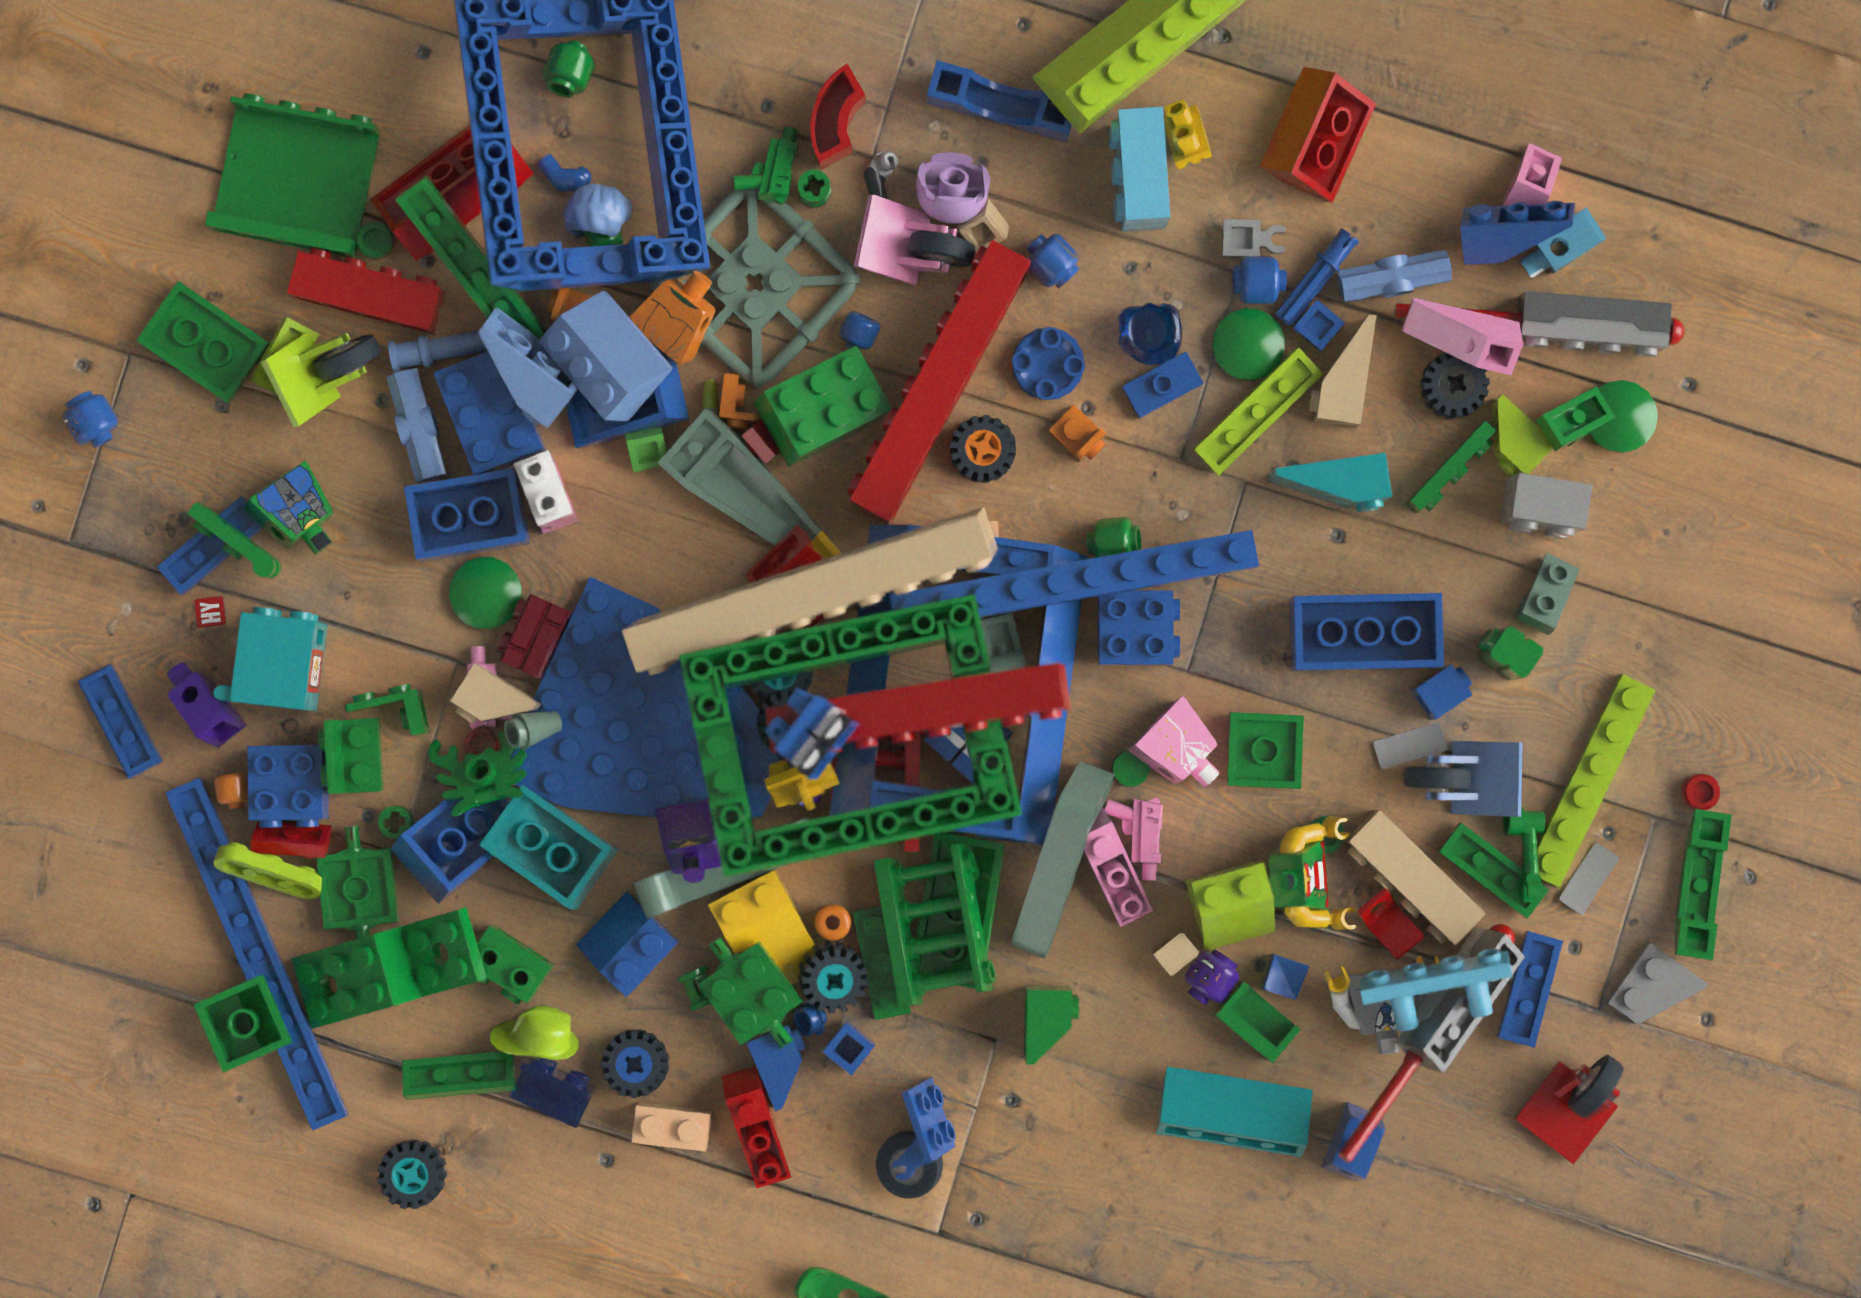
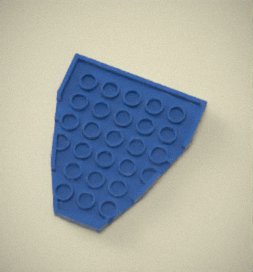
M589 577L533 698L541 703L538 710L527 712L556 711L560 715L562 729L560 732L525 749L527 757L519 769H525L527 774L524 779L514 785L521 787L523 784L542 798L565 808L656 817L655 809L709 799L680 659L676 660L677 663L671 665L670 669L654 675H649L648 670L636 673L622 632L624 628L635 620L662 612L661 610L621 590ZM742 686L728 688L725 691L751 818L763 817L772 797L764 779L769 777V765L781 760H788H783V756L771 753L769 748L760 740L761 738L756 727L757 715L760 709ZM520 748L514 752L512 758L521 750Z

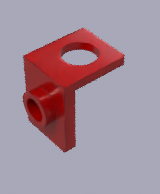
M1386 888L1382 889L1357 911L1365 926L1396 960H1399L1424 939L1423 933L1396 905ZM1383 902L1376 911L1370 913L1377 904Z

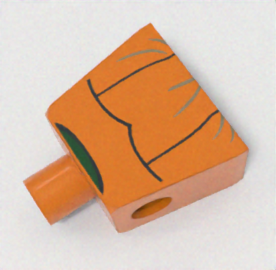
M695 270L685 284L677 278L666 280L629 318L652 344L679 365L691 362L715 314L716 309L703 299L712 281L701 272Z

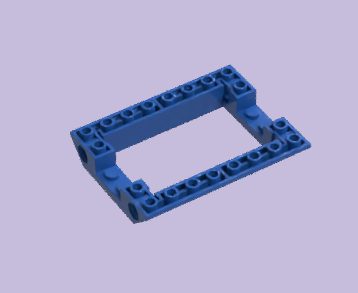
M454 0L491 285L518 291L659 282L690 275L694 270L699 272L709 270L710 262L674 0ZM631 34L659 238L656 239L655 235L634 236L628 244L562 248L561 241L541 242L536 247H522L524 245L498 40Z
M910 524L870 525L867 545L923 526ZM994 537L998 550L991 558L992 561L988 562V566L970 573L997 576L1086 560L1088 556L1055 545ZM966 567L956 569V571L967 572ZM895 591L885 592L886 595L881 597L882 600L863 607H860L859 604L857 618L890 612L889 595L895 594ZM1082 600L1043 607L1036 666L1057 662L1064 664L1069 695ZM890 655L851 663L846 696L886 690ZM1067 710L1061 711L1062 718L1039 721V715L1029 716L1018 796L1022 816L950 831L976 834V837L1043 846L1055 809ZM855 743L843 745L841 747L842 752L838 753L835 771L840 784L833 786L829 816L949 791L873 781L877 747L856 749Z

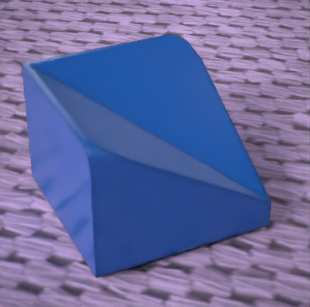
M1272 953L1261 989L1296 1000L1309 966Z

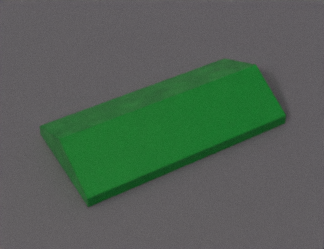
M942 832L935 833L929 862L952 858L950 845L954 844L968 845V850H971L975 856L976 872L973 873L985 946L988 953L1006 844ZM955 873L926 878L923 901L959 894ZM962 909L920 917L916 940L965 931ZM968 946L922 954L916 959L918 974H922L923 977L972 968ZM975 983L958 985L975 989Z

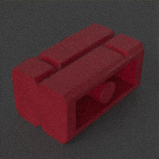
M529 594L527 600L521 598L512 617L518 620L511 634L506 631L499 643L497 652L502 653L499 661L536 678L543 679L573 613L532 594Z

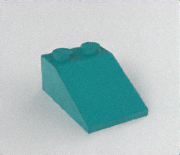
M1386 453L1275 468L1268 474V479L1271 483L1345 508L1356 506L1357 513L1379 510L1380 507H1384L1383 502L1392 497Z
M522 784L519 789L524 794L523 797L511 799L480 843V846L568 909L577 910L619 850Z

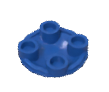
M1054 327L1036 329L1025 335L1015 347L1012 358L1013 376L1020 388L1031 397L1042 400L1060 399L1072 392L1081 381L1085 369L1083 352L1077 341L1065 331Z

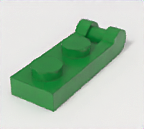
M194 503L187 513L195 519L192 524L193 527L209 538L215 534L225 542L222 548L236 559L240 560L244 556L251 561L253 572L257 576L275 578L279 575L281 564L277 558L205 504Z

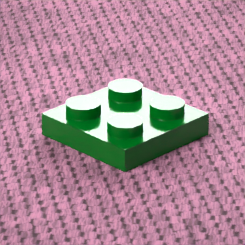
M1229 712L1226 786L1301 789L1304 715Z

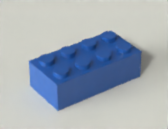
M1442 593L1312 595L1289 598L1291 671L1431 669L1444 667Z

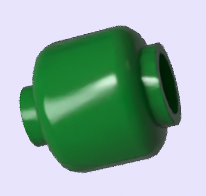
M570 40L567 43H558L553 45L542 70V76L547 83V88L551 92L561 97L570 98L585 91L595 68V62L584 44L574 40Z
M1128 517L1102 518L1097 520L1093 526V531L1088 532L1086 535L1088 554H1094L1095 558L1142 550V537L1139 525H1134Z

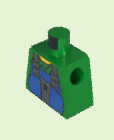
M303 461L249 498L244 506L245 511L286 549L303 539L313 554L317 555L333 543L321 527L330 519L333 510L306 461Z

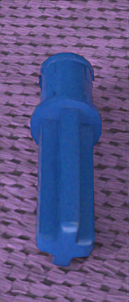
M1340 228L1338 234L1323 253H1317L1316 257L1318 259L1276 311V316L1283 323L1292 326L1334 272L1337 273L1341 270L1339 266L1359 243L1355 237H1350L1351 234Z

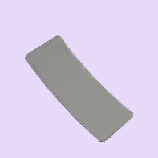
M1434 723L1373 742L1381 769L1447 750L1440 723Z
M1595 843L1572 876L1559 900L1580 915H1584L1598 890L1619 861V857L1599 843Z

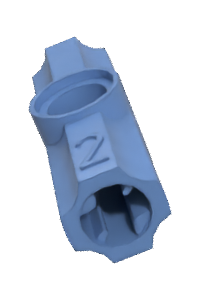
M1438 250L1411 257L1396 255L1375 261V264L1339 270L1337 272L1338 287L1343 303L1381 295L1382 298H1390L1411 293L1417 288L1451 282L1452 268L1446 250Z
M414 368L386 376L397 413L394 415L397 431L402 445L406 446L415 482H427L446 476L447 471L437 439L440 435L436 417L431 405L427 403L419 370Z

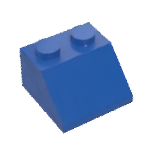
M626 891L576 945L596 969L625 997H628L676 947L680 940L654 916L646 919L641 903Z

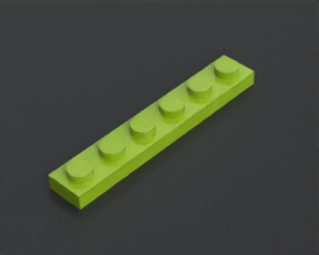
M1620 674L1537 844V864L1541 880L1560 888L1656 690L1624 674Z

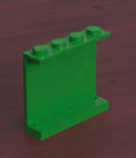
M244 93L243 98L231 96L230 102L236 109L215 211L207 212L205 226L215 232L307 250L315 248L329 252L332 255L355 259L357 252L356 235L362 227L381 134L376 124H372L373 119L357 114H351L350 119L336 117V111L321 107H315L314 112L300 110V104L285 100H279L278 105L264 103V97L250 93Z

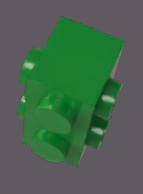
M495 924L489 925L477 943L487 979L481 982L488 984L492 980L503 988L500 993L504 997L518 1005L521 1000L525 1003L532 1001L555 965ZM490 950L496 953V962H492L489 959ZM520 971L527 973V983L521 981L519 977Z

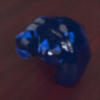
M1147 302L1143 306H1128L1121 310L1117 316L1119 323L1118 332L1120 334L1118 345L1124 354H1128L1135 361L1145 365L1163 364L1176 357L1182 345L1183 328L1179 310L1174 305L1166 303L1156 305Z

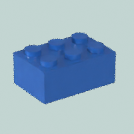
M488 351L434 372L474 475L504 470L514 466L516 462L547 451L537 425L524 416L522 409L517 406Z
M514 468L404 487L415 558L420 562L530 544L520 479Z

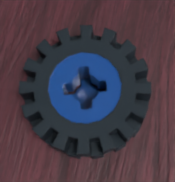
M632 1029L620 1033L608 1043L602 1054L601 1068H603L602 1075L604 1080H607L609 1087L619 1092L621 1096L626 1095L631 1096V1098H638L639 1096L649 1095L663 1083L668 1073L669 1054L665 1050L666 1046L657 1039L656 1035L647 1033L646 1030Z

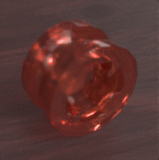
M475 728L465 736L464 750L466 754L478 755L477 748L471 746L473 738L479 739L478 734H485V741L491 742V748L495 751L498 750V739L491 730Z

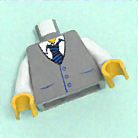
M1422 956L1416 958V963H1423ZM1437 956L1434 957L1433 964H1439ZM1340 966V976L1331 978L1328 970L1325 971L1324 977L1330 988L1333 1009L1347 1026L1357 1029L1362 1035L1376 1034L1378 1054L1400 1052V1048L1394 1043L1398 1038L1399 1030L1396 1027L1391 1001L1386 1000L1363 1005L1360 993V978L1366 977L1370 972L1348 975L1344 966ZM1404 967L1387 969L1388 973L1401 971ZM1429 993L1413 995L1415 1011L1418 1010Z

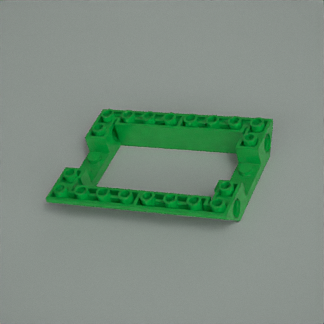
M975 594L679 655L724 878L1022 816L1007 742L1004 741L1000 721L987 723L988 729L982 731L966 732L965 726L962 727L975 785L973 787L754 832L725 689L945 644L952 679L990 673V662Z

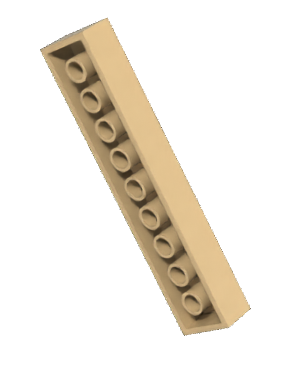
M982 507L635 620L624 628L622 632L636 673L648 670L649 675H654L670 669V666L677 663L676 660L680 659V654L744 642L746 637L753 636V639L773 636L776 631L781 629L780 626L788 624L789 630L796 629L811 623L810 620L816 618L815 615L823 613L825 618H830L846 612V608L851 607V603L858 601L860 607L881 601V597L886 595L885 592L894 590L896 595L917 589V585L921 584L920 581L930 578L931 584L953 577L952 574L956 573V569L966 567L967 572L984 568L989 565L988 562L992 561L991 558L998 548L985 509Z

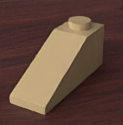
M1369 314L1364 319L1319 383L1318 389L1311 390L1308 411L1314 412L1313 422L1357 428L1361 424L1376 315Z

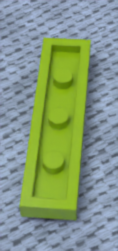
M1296 347L1215 425L1192 450L1215 475L1219 476L1303 395L1323 373L1299 347Z

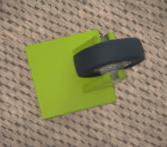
M308 331L261 360V363L295 428L338 400L341 396L336 387L367 373L364 364L374 359L381 351L372 334L363 335L351 340L348 333L345 332L315 344Z

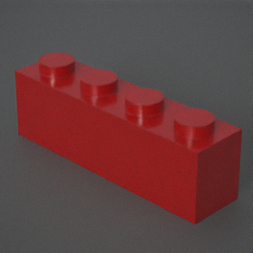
M310 248L309 253L297 252L287 294L292 298L435 334L445 292L440 287H437L438 281L416 275L415 281L401 277V271L381 266L380 272L367 269L366 262L350 257H345L344 262L330 259L331 253L320 249Z

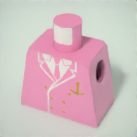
M1183 696L1175 700L1127 749L1174 784L1183 781L1191 774L1205 788L1220 773L1205 758L1217 746V743Z

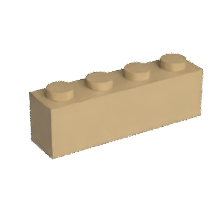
M1374 810L1345 840L1351 847L1347 851L1350 857L1361 867H1364L1367 863L1377 873L1373 879L1383 889L1386 888L1389 893L1394 889L1403 898L1400 905L1413 918L1416 919L1419 915L1430 924L1426 929L1427 932L1441 945L1445 941L1456 945L1486 914L1380 810Z

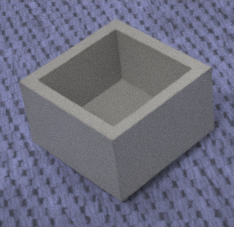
M1518 473L1506 480L1500 523L1510 524L1509 530L1515 532L1531 533V530L1537 531V529L1546 530L1545 536L1557 539H1567V536L1574 537V533L1586 529L1593 485Z

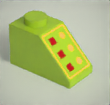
M1503 394L1492 402L1493 428L1496 430L1493 434L1494 455L1500 460L1497 463L1498 466L1510 477L1518 473L1530 474L1553 447L1543 431Z

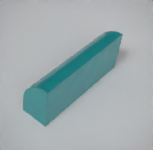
M1167 1066L1160 1096L1156 1134L1302 1157L1308 1145L1313 1090Z

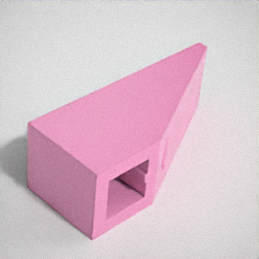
M1413 298L1402 328L1403 332L1470 365L1512 375L1523 347L1520 324L1517 321Z
M1102 807L1091 827L1083 853L1119 926L1122 927L1152 912L1153 909L1114 825Z

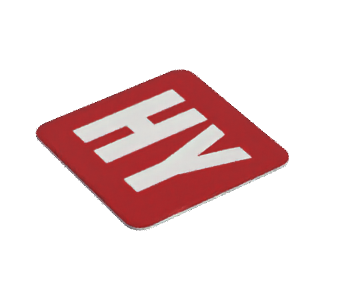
M222 596L195 599L198 628L226 624L224 598Z

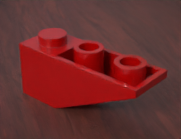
M753 1066L721 1076L725 1100L756 1189L792 1178L770 1103L757 1067Z

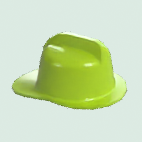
M534 1006L521 1013L518 1019L500 1023L490 1033V1043L497 1050L512 1055L561 1060L575 1055L579 1048L577 1037L570 1031V1015L552 1006Z

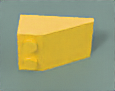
M776 869L708 905L734 954L744 952L761 941L789 983L793 985L799 982L798 975H800V971L798 968L800 962L805 963L803 956L806 952L810 955L814 952L812 947L815 946V943Z

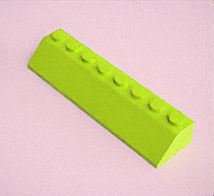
M1128 0L1035 74L1032 79L1076 131L1081 134L1247 0Z

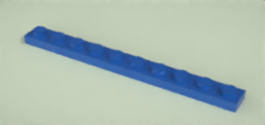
M1249 530L918 589L901 595L890 594L889 601L891 611L975 594L979 616L982 618L1258 568L1260 565L1253 531Z
M197 778L165 792L246 980L248 981L263 974L292 1039V1043L277 1049L312 1131L349 1115L247 880L226 874L218 870L213 864L218 847L226 845L230 841L203 779Z

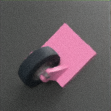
M872 194L868 196L854 266L900 282L917 285L919 271L948 273L949 266H971L975 254V245L956 237L957 229H950L945 225L929 224L931 217L926 212Z

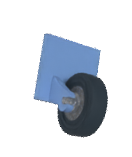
M1452 741V755H1427L1426 767L1405 768L1404 785L1413 788H1426V800H1451V814L1521 817L1523 743ZM1449 763H1454V767H1449Z

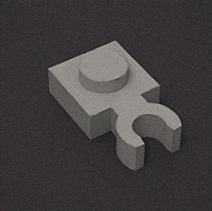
M1224 219L1222 221V258L1260 256V248H1265L1268 253L1273 255L1282 254L1285 252V246H1275L1271 242V236L1274 234H1284L1286 227L1274 225L1268 228L1267 231H1260V220Z

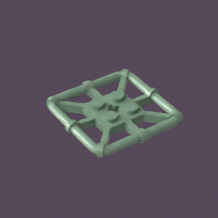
M760 189L732 190L704 219L707 246L724 261L709 277L712 284L707 291L712 293L725 308L711 321L700 347L705 346L734 374L739 375V379L747 384H752L753 388H763V384H767L776 378L809 342L814 343L819 337L817 333L852 297L857 285H860V274H856L852 264L814 229L815 224L810 219L805 221L786 202L779 205L776 202L762 200L796 231L777 252L769 247L758 236L757 197ZM747 197L748 237L730 254L710 234ZM805 240L841 275L801 276L785 259ZM759 274L764 277L761 281L764 287L762 291L759 292L754 289L749 292L746 290L748 286L746 278L749 275L756 277ZM664 281L649 282V291L654 292ZM841 286L807 324L786 306L802 287ZM780 313L799 332L762 369L761 331ZM733 314L752 331L753 370L714 335Z

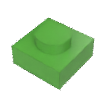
M661 426L625 434L633 472L660 467L658 462L667 453Z

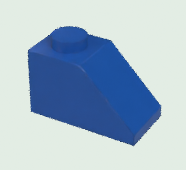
M789 1023L783 1025L793 1041L780 1049L769 1032L747 1042L775 1112L783 1108L803 1059L801 1051L807 1049L799 1029L792 1031Z

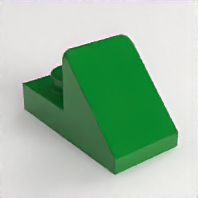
M1596 386L1543 414L1536 421L1554 451H1557L1566 445H1573L1616 417Z

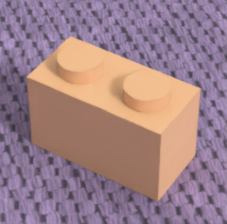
M639 1102L635 1110L631 1143L706 1151L709 1143L712 1110Z

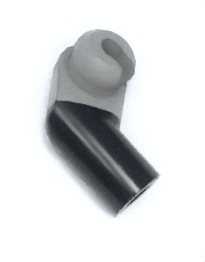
M893 152L877 153L865 169L863 174L869 195L873 194L888 199L884 182L898 164L897 156Z

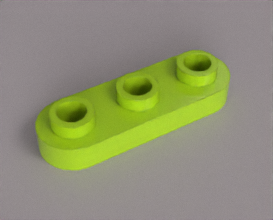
M236 842L227 843L217 849L213 864L218 870L226 874L302 899H316L320 896L322 877L311 867H297L283 862L276 855H261L252 852L245 845Z

